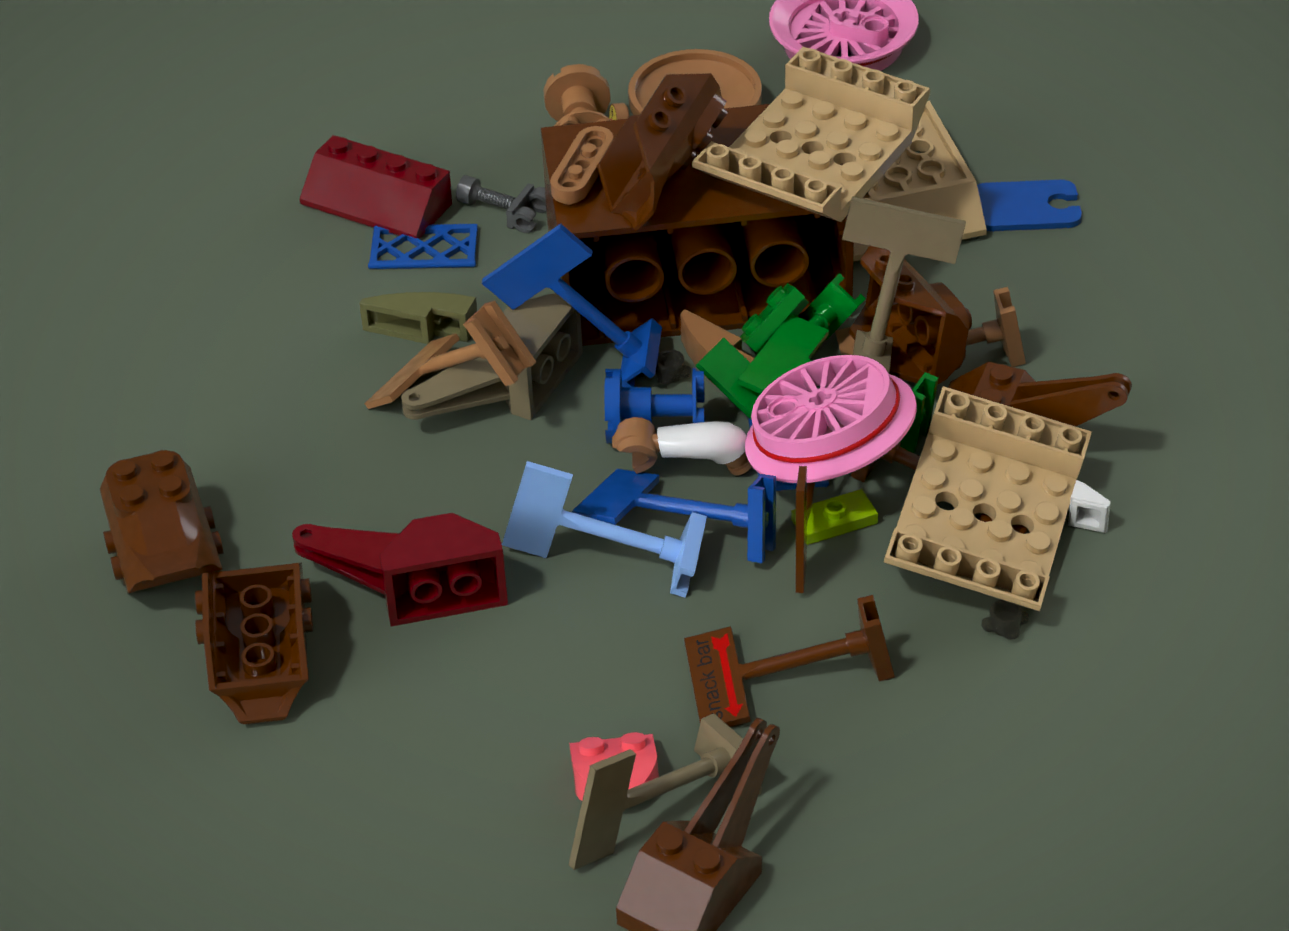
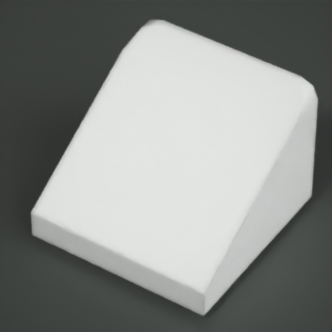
M1076 480L1070 499L1068 526L1107 533L1111 501L1085 483Z

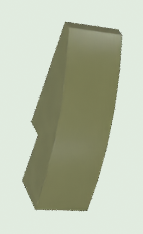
M404 292L362 298L359 303L364 331L425 344L430 343L434 335L446 337L455 333L460 338L459 341L468 342L471 335L463 324L477 312L476 297L454 293Z

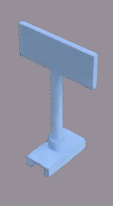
M526 462L502 546L547 558L556 527L559 525L657 553L660 559L675 563L670 593L686 597L690 577L694 576L707 516L692 512L679 540L666 535L664 539L569 512L564 510L563 506L573 474L533 462Z

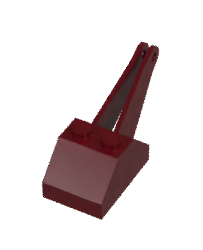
M446 513L413 519L399 534L331 528L313 524L299 525L292 532L296 554L384 594L391 627L508 605L504 555L499 533L457 514Z

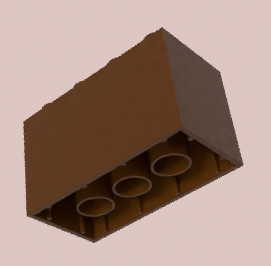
M770 104L725 108L728 113L716 129L710 128V133L713 135L710 142L730 147ZM627 119L541 128L548 232L562 224L592 250V256L560 278L624 332H632L653 318L662 326L661 337L681 335L680 313L684 309L724 330L742 329L751 316L754 314L760 315L767 307L766 300L771 293L779 286L784 287L787 283L800 291L809 302L797 316L804 319L801 314L839 273L844 277V280L839 285L853 297L854 242L842 240L847 216L842 222L830 219L714 178L693 168L691 161L684 171L679 168L664 184L652 217L638 231L633 230L631 223L623 215L610 212L600 175L587 196L572 205L556 201L551 195L550 185L552 175L581 130L591 126L605 127L613 133L614 140ZM694 150L696 152V155L693 158V160L700 154L696 150ZM580 314L582 346L614 343Z

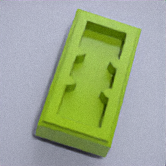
M859 489L813 503L807 522V545L877 524L878 512L864 491ZM796 509L791 510V521L795 527Z

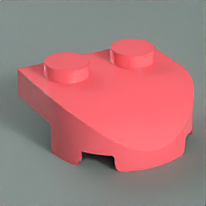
M632 732L620 738L601 739L598 737H588L580 742L569 743L575 793L581 801L583 800L590 765L629 749L636 753L628 789L659 777L653 734L644 735Z

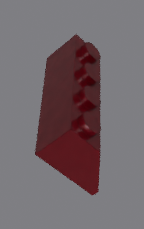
M333 135L314 154L299 198L300 204L373 228L374 226L389 230V233L398 236L404 234L420 239L426 232L425 229L429 225H433L452 205L450 171Z

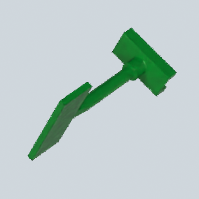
M840 273L801 314L806 321L829 330L826 340L866 299L862 294L856 299L850 296L839 285L844 280ZM723 337L695 366L700 371H704V375L752 420V409L760 393L738 385V378L746 370L750 362Z
M790 314L738 378V385L761 394L768 385L784 373L812 361L810 360L827 338L829 330ZM926 372L912 389L917 403L916 416L909 431L901 440V447L913 453L917 448L919 433L924 436L928 434L939 377Z

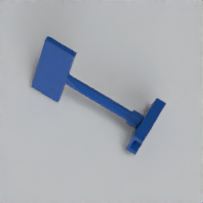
M562 224L553 228L482 279L481 284L513 310L544 288L552 289L615 343V348L623 354L621 364L622 387H634L636 376L642 372L649 378L655 376L662 326L651 318L632 332H624L560 278L592 256V250Z
M616 469L572 510L573 513L614 525L636 506L684 515H691L694 512L705 515L710 519L732 522L733 526L748 528L747 561L763 563L765 561V550L774 551L776 548V476L761 474L748 487V504L736 503L735 506L648 494L659 483V475L643 472L636 474L635 471Z

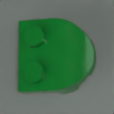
M787 283L784 287L779 286L766 300L767 307L760 315L754 314L742 327L744 333L740 338L756 354L761 351L790 314L798 316L809 304L805 296L794 286Z

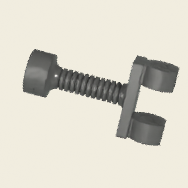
M464 175L457 186V201L473 205L476 200L506 208L507 227L511 229L515 227L523 233H529L537 224L531 222L537 215L534 211L538 213L547 211L545 188H534V185L529 183L517 198L481 187V182L478 178Z

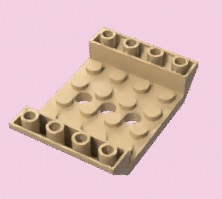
M802 47L785 65V89L730 147L711 141L692 161V167L714 178L842 222L848 215L852 196L863 198L912 143L930 95V88L910 80H904L883 73L880 70L852 63L846 59L821 53L816 49Z
M927 101L912 143L865 194L863 199L964 220L966 225L962 240L986 235L987 229L976 180L931 102ZM854 242L853 262L861 260L869 245Z
M943 386L896 528H894L884 563L1040 611L1069 509L1071 495L1092 431ZM941 501L948 502L955 509L944 510L936 503ZM984 513L988 515L992 519V521H980L974 516V514ZM1012 526H1025L1030 533H1018Z

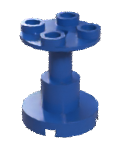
M692 368V394L652 395L651 387H622L621 369H605L604 404L605 421H608V430H605L607 444H612V437L619 423L632 417L644 418L652 423V417L693 416V423L705 422L704 408H697V403H705L704 371H697L696 368Z

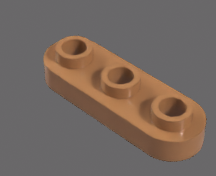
M591 126L584 128L578 133L550 179L551 195L556 201L572 205L587 196L599 176L597 165L613 142V133L609 129L601 126Z

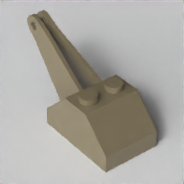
M556 293L528 299L514 310L508 306L503 313L536 360V363L531 367L525 368L517 376L518 380L508 386L503 384L487 359L477 358L451 366L402 394L401 400L404 416L417 420L506 400L511 414L532 420L583 354L580 313Z

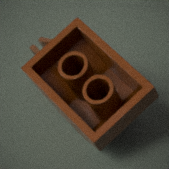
M987 362L952 380L948 388L1076 427L1125 404L1131 391L1132 383L1127 376L1120 373L1036 382L1026 370Z
M761 718L755 719L739 748L691 821H663L642 846L616 907L617 925L629 931H717L762 874V856L742 847V843L771 755L779 738L780 728L774 724L767 726L765 720ZM726 811V814L722 820L717 834H715L714 832Z

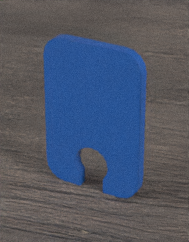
M1061 179L990 182L977 185L986 231L1072 228L1081 223L1082 212L1080 206H1069L1059 209L1049 205V202L1054 199L1077 200V189L1071 181Z

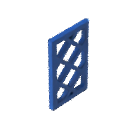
M478 224L429 225L425 229L426 232L424 234L436 235L425 242L418 238L401 234L388 243L381 239V235L392 233H389L388 229L374 226L368 268L476 267ZM470 233V236L459 241L451 236V234ZM406 240L417 246L405 254L395 248ZM442 240L452 245V247L442 253L432 248V246ZM459 251L468 255L467 259H449V257ZM387 252L397 258L395 260L378 261V258ZM422 252H426L433 257L430 260L412 259Z

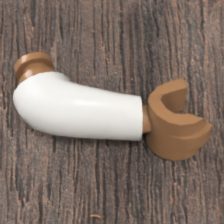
M632 417L619 423L612 437L613 448L620 452L632 453V466L636 474L652 467L657 460L658 452L661 453L662 458L713 460L717 464H725L733 475H742L752 467L745 453L747 435L741 428L730 422L714 421L658 427L656 433L654 425L649 420Z

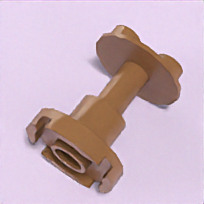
M583 64L567 65L561 68V73L555 77L552 74L547 79L543 89L544 102L550 116L558 121L554 126L611 120L604 115L610 104L609 83L606 78L604 79L600 75V71L596 68Z

